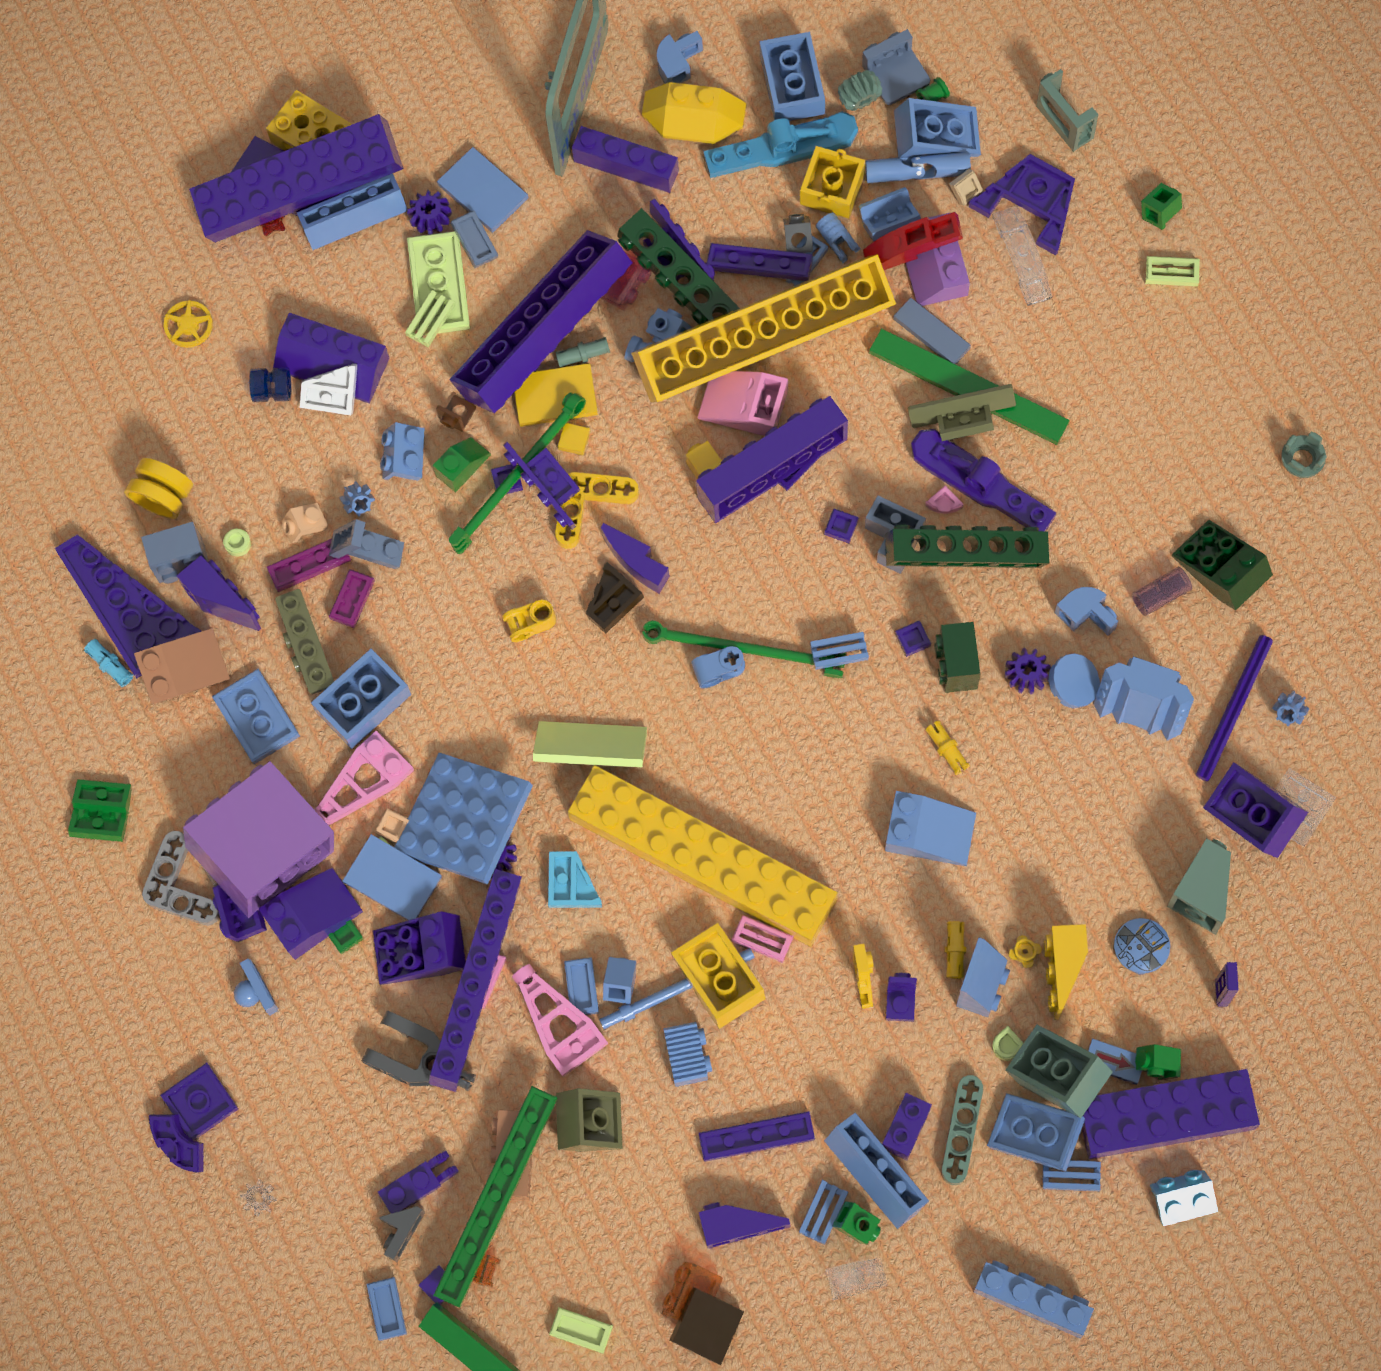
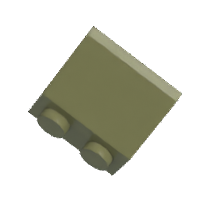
M577 1088L556 1093L558 1098L556 1102L558 1150L581 1152L623 1149L621 1097L619 1092Z

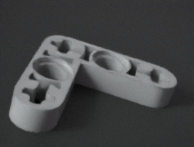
M180 831L169 832L162 841L143 888V899L154 909L202 925H213L217 922L220 915L211 899L174 887L188 850L185 848L183 833ZM179 838L183 845L182 847H176L173 853L178 858L177 861L169 856H164L165 853L171 856L173 847L170 845V842H176ZM163 863H171L173 865V872L169 876L164 877L159 874V867ZM155 878H157L159 881L163 883H168L167 886H164L161 883L159 892L162 894V897L156 898L155 901H153V898L149 894L150 892H156L159 884L156 881H154ZM178 897L188 898L189 903L186 909L179 911L174 908V902ZM195 901H198L196 903L198 908L207 909L210 906L213 912L212 916L207 915L204 919L201 912L194 910Z

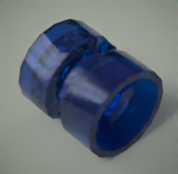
M289 367L273 368L271 372L267 368L250 370L249 383L252 402H268L270 398H273L275 402L291 400L292 386ZM271 382L275 383V388H271Z

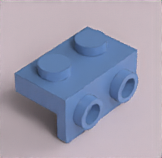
M905 187L859 205L863 227L873 241L904 225L921 219L920 214L911 203L909 192Z
M395 422L382 434L381 443L384 446V454L380 462V469L383 470L382 479L389 480L396 476L418 481L422 478L424 428Z

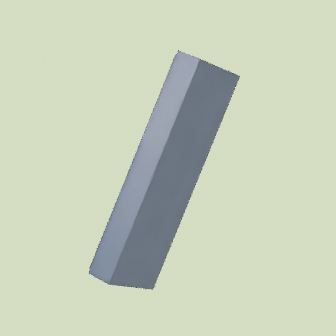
M912 298L893 317V320L937 355L953 364H957L971 348L968 342Z

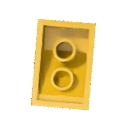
M718 923L671 952L718 1029L766 999L763 987Z

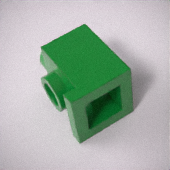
M1160 183L1141 201L1142 219L1163 230L1166 227V223L1182 209V193L1178 192L1175 188Z
M1156 1044L1136 1047V1070L1145 1071L1147 1076L1158 1077V1080L1178 1078L1181 1074V1049Z
M845 1201L832 1227L858 1243L868 1245L869 1241L874 1242L879 1236L881 1227L878 1224L881 1219L859 1207L856 1203ZM861 1220H864L865 1223L860 1230L859 1223Z

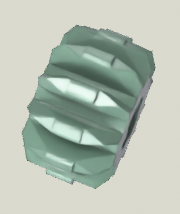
M865 70L862 73L858 72L839 85V99L847 110L855 111L858 108L862 109L881 96V82L874 71Z

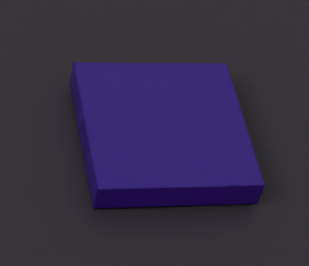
M205 1063L160 1095L172 1114H179L182 1129L193 1141L239 1109L208 1063Z

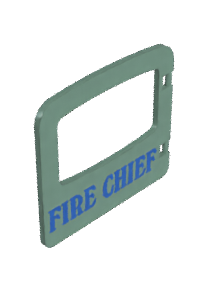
M576 0L555 72H548V78L552 79V82H545L544 84L545 89L549 90L545 113L555 175L558 176L564 175L607 36L608 15L606 14V0H592L593 17L562 118L558 103L559 95L588 0Z

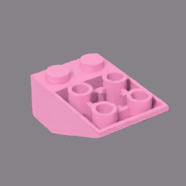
M732 371L708 381L698 419L765 436L771 428L778 426L788 393V379L763 372Z

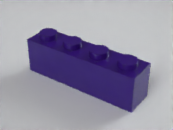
M583 126L580 127L572 146L573 159L576 163L668 193L671 192L679 172L678 157Z

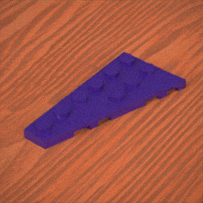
M78 534L54 548L136 679L142 675L134 653L202 632L137 580L130 577L119 566L103 556L101 552Z

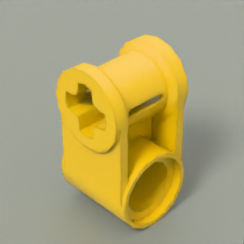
M537 600L523 607L507 611L502 615V619L508 624L511 632L510 640L512 642H520L535 634L551 629L556 623V614L548 601ZM541 611L549 612L548 617L540 620L536 618L537 614Z

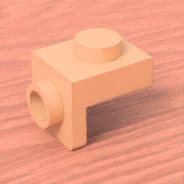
M318 503L290 508L282 520L283 532L288 536L291 543H297L302 535L324 531L328 526Z

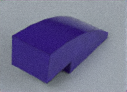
M603 523L601 526L602 536L619 563L643 585L660 594L670 577L669 568L650 558V546Z

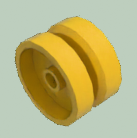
M141 458L134 471L138 478H131L124 491L125 495L132 502L156 515L176 519L183 507L180 499L188 497L193 487L192 481L186 475L165 463L150 458Z

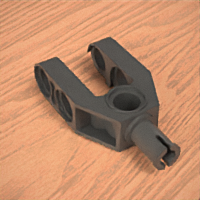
M386 1011L380 1024L397 1030L406 1038L410 1036L427 1046L428 1050L422 1056L420 1065L416 1070L367 1048L361 1062L409 1086H433L429 1084L431 1071L428 1070L427 1066L431 1060L436 1058L441 1041L433 1031L393 1012ZM463 1070L458 1086L469 1091L472 1087L470 1082L474 1083L476 1075Z

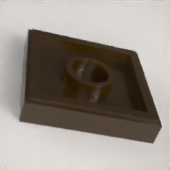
M692 1287L669 1341L721 1365L744 1311Z

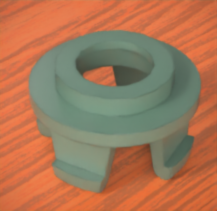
M1312 431L1307 436L1292 435L1287 440L1281 453V460L1285 469L1290 474L1300 478H1309L1318 474L1324 467L1327 458L1325 449L1321 444L1323 438ZM1299 450L1308 451L1312 456V463L1308 467H1304V465L1293 459L1295 452Z

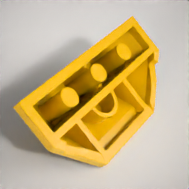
M669 82L645 91L642 117L648 121L662 138L714 144L735 131L743 129L747 104L721 88Z

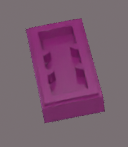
M349 569L329 614V619L355 628L375 579Z

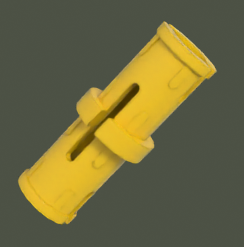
M940 720L934 722V728L932 725H929L925 729L938 747V754L944 756L955 775L962 773L960 766L964 771L970 766L958 750V743L955 739L950 738Z
M947 922V946L944 947V953H947L946 978H964V954L967 953V947L964 946L965 922Z

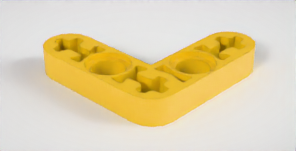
M579 472L569 473L568 475L573 481H578L580 491L566 501L561 508L564 510L567 505L573 504L579 510L575 516L570 517L576 527L571 530L573 536L569 538V541H565L564 536H562L566 534L567 525L563 528L557 521L555 535L558 545L565 549H571L579 543L585 500L631 504L639 496L637 482L629 477ZM586 481H590L589 493H586L585 487H581L586 486ZM603 482L608 485V490L604 494H597L593 490L595 484ZM612 484H616V490H615V494H616V495H612V493H613ZM626 486H630L631 491H634L629 492L628 496H624L623 491H621L625 490Z

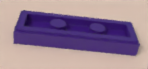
M1227 962L1215 979L1216 1005L1218 1007H1228L1239 990L1237 962Z

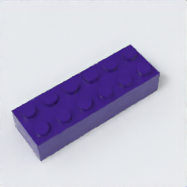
M831 396L824 400L822 398L817 399L809 406L808 410L803 413H795L783 426L771 428L764 438L757 442L755 440L749 442L744 446L742 452L735 456L729 455L715 469H707L702 472L696 480L699 502L716 524L776 486L780 481L777 478L781 477L785 480L796 473L815 454L809 448L811 445L821 452L817 456L819 457L845 442L848 436L847 418Z
M1248 1069L1097 1095L1083 1115L1085 1121L1082 1126V1132L1089 1160L1256 1130L1260 1122Z

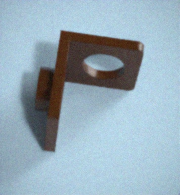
M454 395L446 408L438 405L436 410L439 420L444 426L463 432L476 410V405ZM457 405H463L467 409L466 415L462 418L460 415L452 412V409Z

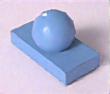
M251 959L242 961L240 965L248 980L241 981L234 989V999L237 1004L242 1007H251L260 1000L269 1016L278 1012V1007Z

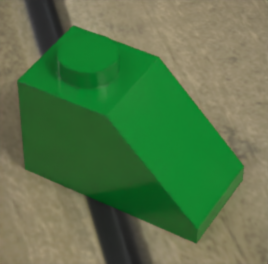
M470 437L450 446L433 464L435 475L456 493L491 456V453Z

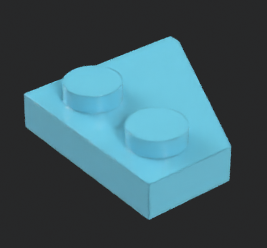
M577 851L549 852V908H602V901Z

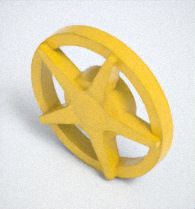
M188 300L175 304L169 309L164 318V331L168 339L173 344L184 348H191L202 344L210 336L213 328V320L209 310L196 301ZM192 306L204 311L206 316L196 317L192 314ZM187 307L185 314H182L180 317L173 315L178 309ZM169 320L176 322L178 326L173 336L169 333ZM208 321L205 333L199 338L197 334L199 324ZM182 334L193 335L196 338L192 342H182L177 339Z

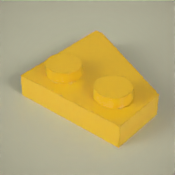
M864 944L853 945L852 958L862 1009L873 1007L870 973H873L874 967L871 951L866 952Z

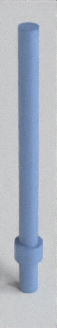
M751 948L739 953L745 962L755 958ZM685 978L631 1005L624 1004L618 1007V1011L599 1019L603 1029L623 1020L625 1022L635 1018L636 1014L692 987Z

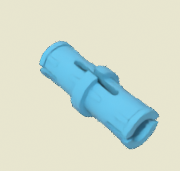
M97 639L91 640L85 646L84 652L95 660L99 665V669L103 673L107 672L120 687L126 686L133 679L134 675L118 661V657L114 653L111 654Z

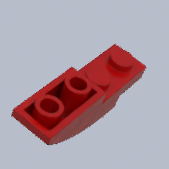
M952 212L932 220L925 217L891 231L864 248V258L878 255L883 270L918 259L917 255L962 240L963 234L958 214Z

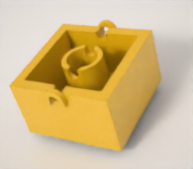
M816 146L800 189V205L827 213H835L837 216L849 219L865 175L866 160L846 155V152L842 149L832 151Z

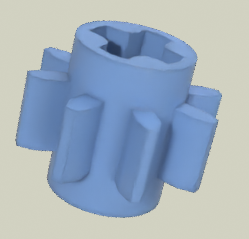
M355 481L353 485L344 487V496L339 497V499L344 504L343 508L348 514L354 511L359 517L361 513L370 512L371 502L375 501V498L370 493L371 489L367 484L361 488L357 481Z
M1292 691L1287 696L1282 692L1277 699L1278 701L1272 707L1273 710L1277 711L1276 720H1280L1287 726L1294 722L1300 725L1304 716L1309 711V707L1305 706L1304 700L1306 698L1296 694L1295 691Z

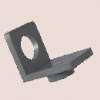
M804 214L789 215V218L783 219L787 251L797 253L812 252L809 216L804 217ZM795 233H803L806 236L807 241L804 246H793L791 238Z

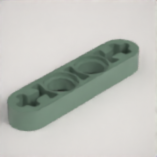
M974 1075L963 1077L957 1087L942 1165L943 1180L950 1185L961 1184L968 1173L983 1094L982 1081ZM969 1082H973L974 1087L978 1089V1092H973L971 1102H976V1106L970 1103H959V1099L963 1101L966 1099L967 1090L962 1089V1086H967ZM959 1110H970L973 1114V1120L968 1124L960 1123L957 1119ZM962 1136L967 1140L968 1147L965 1151L958 1152L953 1149L952 1140L955 1137ZM949 1154L955 1157H966L965 1162L959 1160L958 1170L962 1171V1175H957L956 1179H952L951 1173L946 1172L947 1168H952L954 1158H948Z

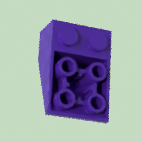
M201 555L177 575L185 592L203 612L257 631L261 629L257 621L260 616L256 613L255 607L246 597L242 598L238 593L237 587L229 578L225 579L220 573L222 571L212 559L207 562Z
M440 911L373 930L380 985L443 976L464 969L466 960L460 915Z

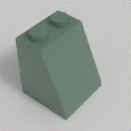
M1206 838L1167 907L1216 935L1226 918L1231 852L1226 850L1227 846L1215 839L1210 841Z

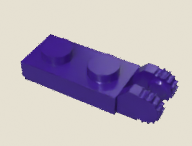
M443 1151L428 1162L425 1161L378 1191L391 1214L406 1210L442 1187V1183L458 1173L459 1170L456 1166L447 1168L437 1177L432 1172L433 1168L444 1163L449 1158L447 1151Z

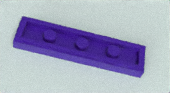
M711 243L707 262L714 271L808 281L813 263V254Z
M810 1111L699 1133L704 1162L815 1140Z

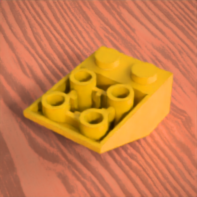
M1086 924L1052 926L1050 933L1045 936L1043 941L1044 957H1049L1050 961L1048 962V968H1046V984L1052 986L1050 995H1048L1049 1012H1054V1020H1059L1087 956Z

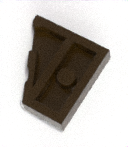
M608 562L604 564V573L600 583H597L595 587L594 598L590 601L586 611L587 617L605 634L644 598L643 593Z

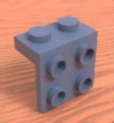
M908 29L901 33L895 32L887 40L879 44H871L863 51L862 67L864 70L874 71L875 75L878 76L882 87L881 98L887 105H892L915 93L919 88L923 89L930 84L928 74L912 50L913 37Z

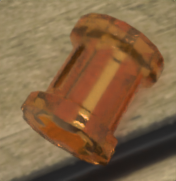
M485 1254L473 1283L492 1288L494 1284L492 1282L496 1265L500 1264L501 1259Z

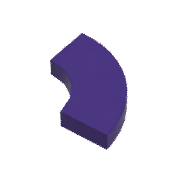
M150 1114L149 1124L153 1139L157 1147L161 1148L170 1159V1162L187 1171L204 1172V1143L193 1141L185 1134L180 1125L179 1114Z

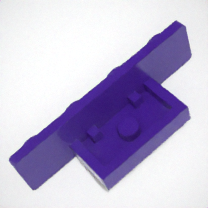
M656 199L651 200L650 214L677 245L714 281V269L708 262L704 263L700 258L696 245L687 241L682 227L678 223L674 224L669 218L670 214L663 204L659 205ZM646 238L643 240L644 247H650L652 242ZM661 256L657 258L659 264L663 266L671 264L667 257ZM684 275L676 276V281L684 277Z
M506 442L503 446L507 450L504 453L507 460L513 467L516 464L521 467L524 472L520 475L530 487L534 484L539 489L540 493L537 496L546 507L551 504L557 511L553 516L563 528L568 525L573 530L576 526L561 506L578 493L580 488L547 448L525 464L511 445Z

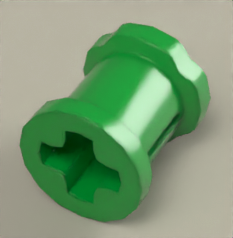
M936 77L933 79V83L926 88L916 90V96L921 100L937 102L941 98H948L950 92L945 82L940 77Z

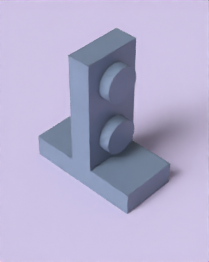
M357 519L333 531L329 556L339 559L348 554L392 569L400 568L404 542L365 530L366 522Z

